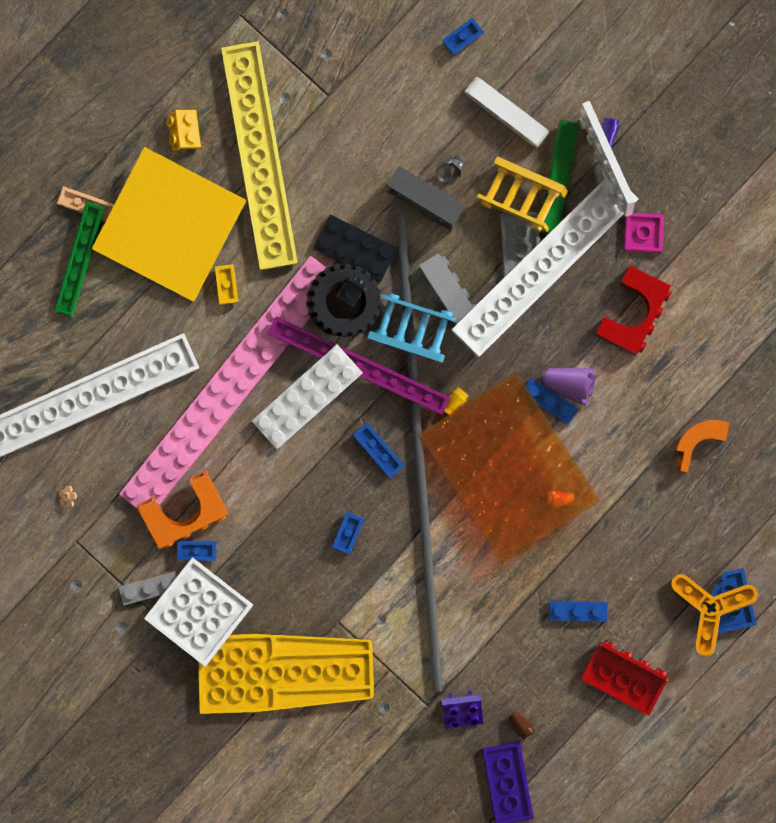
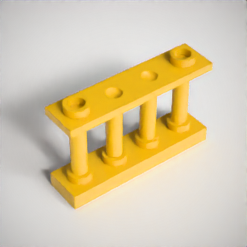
M497 157L494 164L498 174L486 197L481 194L477 195L478 200L481 202L480 205L487 209L495 208L531 224L530 227L539 232L544 230L547 232L549 228L544 223V220L555 198H558V196L565 198L568 192L566 187ZM505 175H513L515 180L503 204L494 201L493 198ZM529 182L532 187L520 211L510 208L521 183ZM545 189L549 195L537 218L526 215L538 191Z

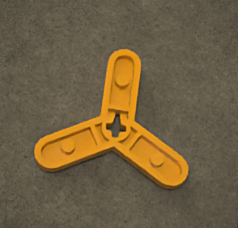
M676 575L671 583L673 590L701 612L696 650L703 657L711 656L715 651L720 616L752 605L758 598L757 590L752 585H744L712 597L686 575ZM703 602H706L711 606L715 604V609L717 611L715 613H708V608L705 604H703Z

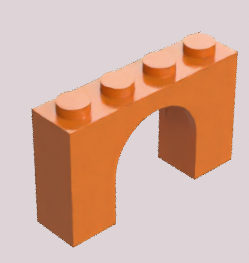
M207 470L189 478L200 501V506L196 515L188 521L176 522L169 519L162 511L155 496L137 504L138 510L159 549L162 547L168 548L174 544V541L180 538L181 540L191 536L192 532L204 530L209 526L208 524L214 521L220 522L228 515L227 508Z

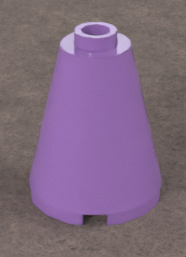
M548 368L547 372H543L541 382L544 383V387L581 405L588 406L590 401H587V398L592 396L596 375H593V373L596 372V369Z

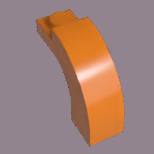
M708 420L689 428L680 437L674 452L682 453L681 456H678L676 467H679L678 472L688 473L692 451L700 441L713 440L725 442L730 422Z

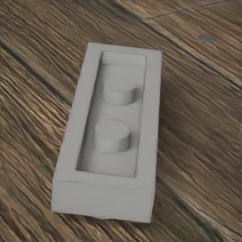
M176 572L119 586L123 605L163 595L177 578Z

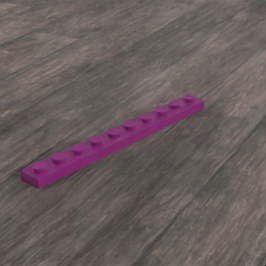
M275 317L268 331V335L320 359L337 345L279 317ZM339 346L363 372L359 377L440 415L443 414L450 397Z

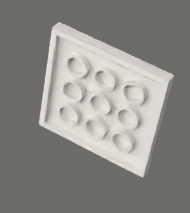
M192 557L144 619L206 667L253 607V604Z

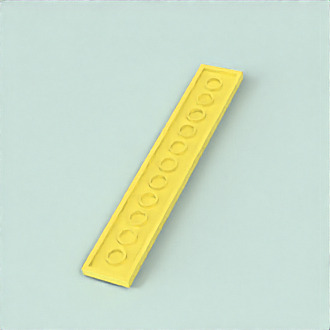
M259 41L223 47L221 49L260 271L296 265L298 261Z

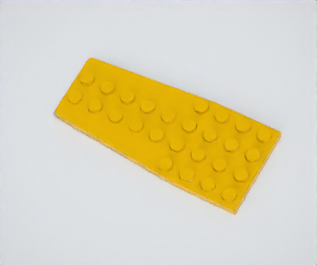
M267 634L230 635L206 667L199 662L200 714L262 712L365 700L374 697L373 646L371 640Z

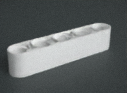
M475 77L464 91L471 100L532 146L538 148L549 134V131L480 78Z

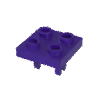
M468 691V696L453 698L452 693H448L449 698L442 699L445 729L483 724L480 694L472 695V691Z

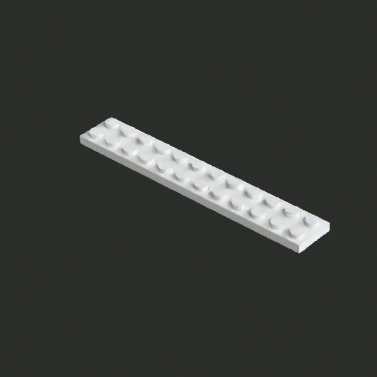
M608 178L604 179L451 330L478 358L624 214L617 207L616 202L618 200L616 196L610 192ZM632 193L633 198L636 202L638 198Z
M185 334L178 335L1 414L0 457L200 369Z

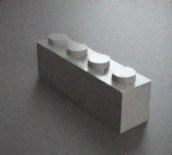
M438 253L420 264L419 269L445 310L453 313L452 317L457 319L454 324L457 325L476 305H472L468 300L470 295L465 288L461 289L458 282L460 280L456 273H451L448 269L450 264L445 256L441 257Z

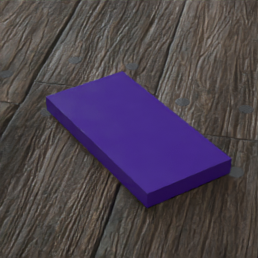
M520 741L482 748L495 823H514L534 819Z

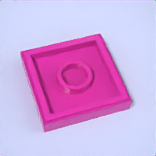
M633 213L625 217L623 251L662 253L664 215Z

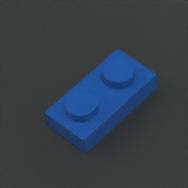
M472 17L445 37L442 42L450 53L455 56L483 35L484 32Z
M347 512L332 547L350 555L365 519Z
M178 541L177 560H191L193 557L195 560L216 561L217 541Z

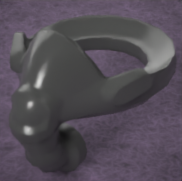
M454 155L450 157V160L441 163L436 170L438 180L442 183H451L458 177H461L463 164L465 163L464 156ZM448 165L454 167V173L451 176H441L440 172L443 167Z

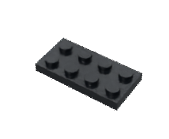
M331 214L313 246L314 250L342 264L361 267V269L369 272L370 276L380 283L398 250L397 247Z

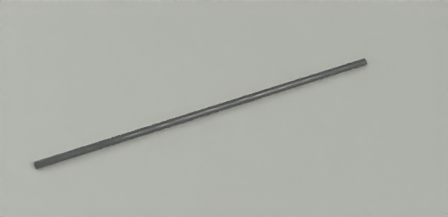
M401 213L396 214L402 301L412 304L405 214ZM413 310L405 331V341L409 344L415 339ZM406 351L408 378L418 382L416 354ZM410 401L433 692L443 691L421 409L419 404Z

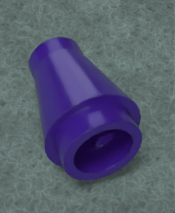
M604 118L602 130L609 145L613 146L620 127L619 120Z

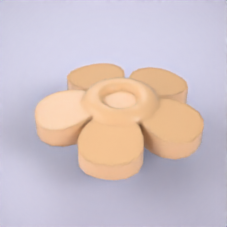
M66 486L59 491V496L62 497L60 499L61 506L72 508L74 506L72 500L77 498L76 493L72 492V487Z

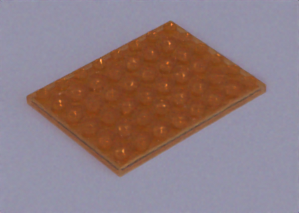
M517 372L419 434L502 564L600 502Z

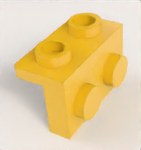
M175 110L168 114L167 125L170 130L169 143L172 146V151L200 148L196 110Z

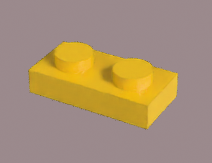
M234 264L215 266L219 304L239 303Z

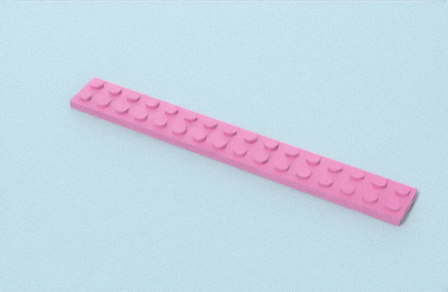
M312 256L307 259L119 495L137 509V504L153 496L156 497L159 505H161L289 345L268 335L275 317H279L300 328H303L310 319L309 310L306 307L308 298L306 293L310 288L309 284L316 278L319 272L325 270L326 267ZM334 285L328 291L327 296L331 293V291L335 288L336 285Z

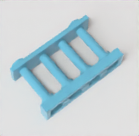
M388 293V296L382 294L381 298L388 302L379 329H376V332L370 331L368 339L443 363L445 355L440 354L441 350L439 348L448 321L455 323L457 321L456 318L452 317L453 313L445 310L439 313L398 300V295ZM396 303L405 306V310L397 334L391 338L387 336L386 330ZM415 309L423 312L415 339L409 344L404 342V335L412 310ZM430 315L440 317L441 321L433 345L428 350L422 348L423 344L421 343Z

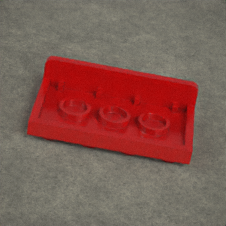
M607 640L604 643L599 641L580 679L650 716L662 690L670 679L666 676L667 672L658 667L656 670H653L649 667L650 663L641 658L639 661L633 659V654L624 649L621 652L614 649L616 645Z

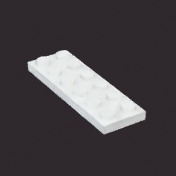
M590 101L582 103L581 117L579 118L580 126L582 129H586L588 134L586 135L587 141L595 149L594 156L596 161L601 162L603 167L601 168L602 174L610 182L609 189L611 194L615 195L618 200L616 204L619 211L623 212L625 217L633 214L635 205L633 195Z
M336 345L256 416L252 422L278 449L363 372Z

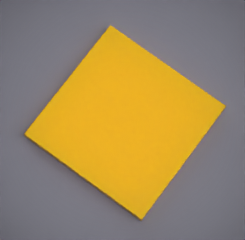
M144 147L92 249L194 302L247 200Z

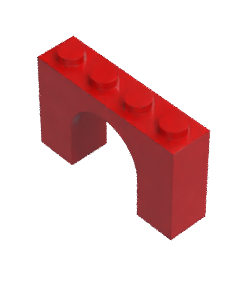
M629 266L620 285L639 294L644 299L647 305V316L643 323L634 327L623 326L604 316L595 336L636 356L638 352H643L647 344L644 340L647 335L650 336L655 328L652 325L654 319H659L663 311L661 305L663 301H668L672 292L669 291L671 285Z

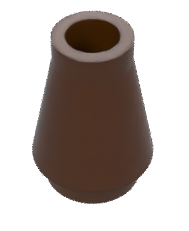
M518 710L508 717L518 736L522 737L523 740L536 731L533 727L534 724L521 715Z

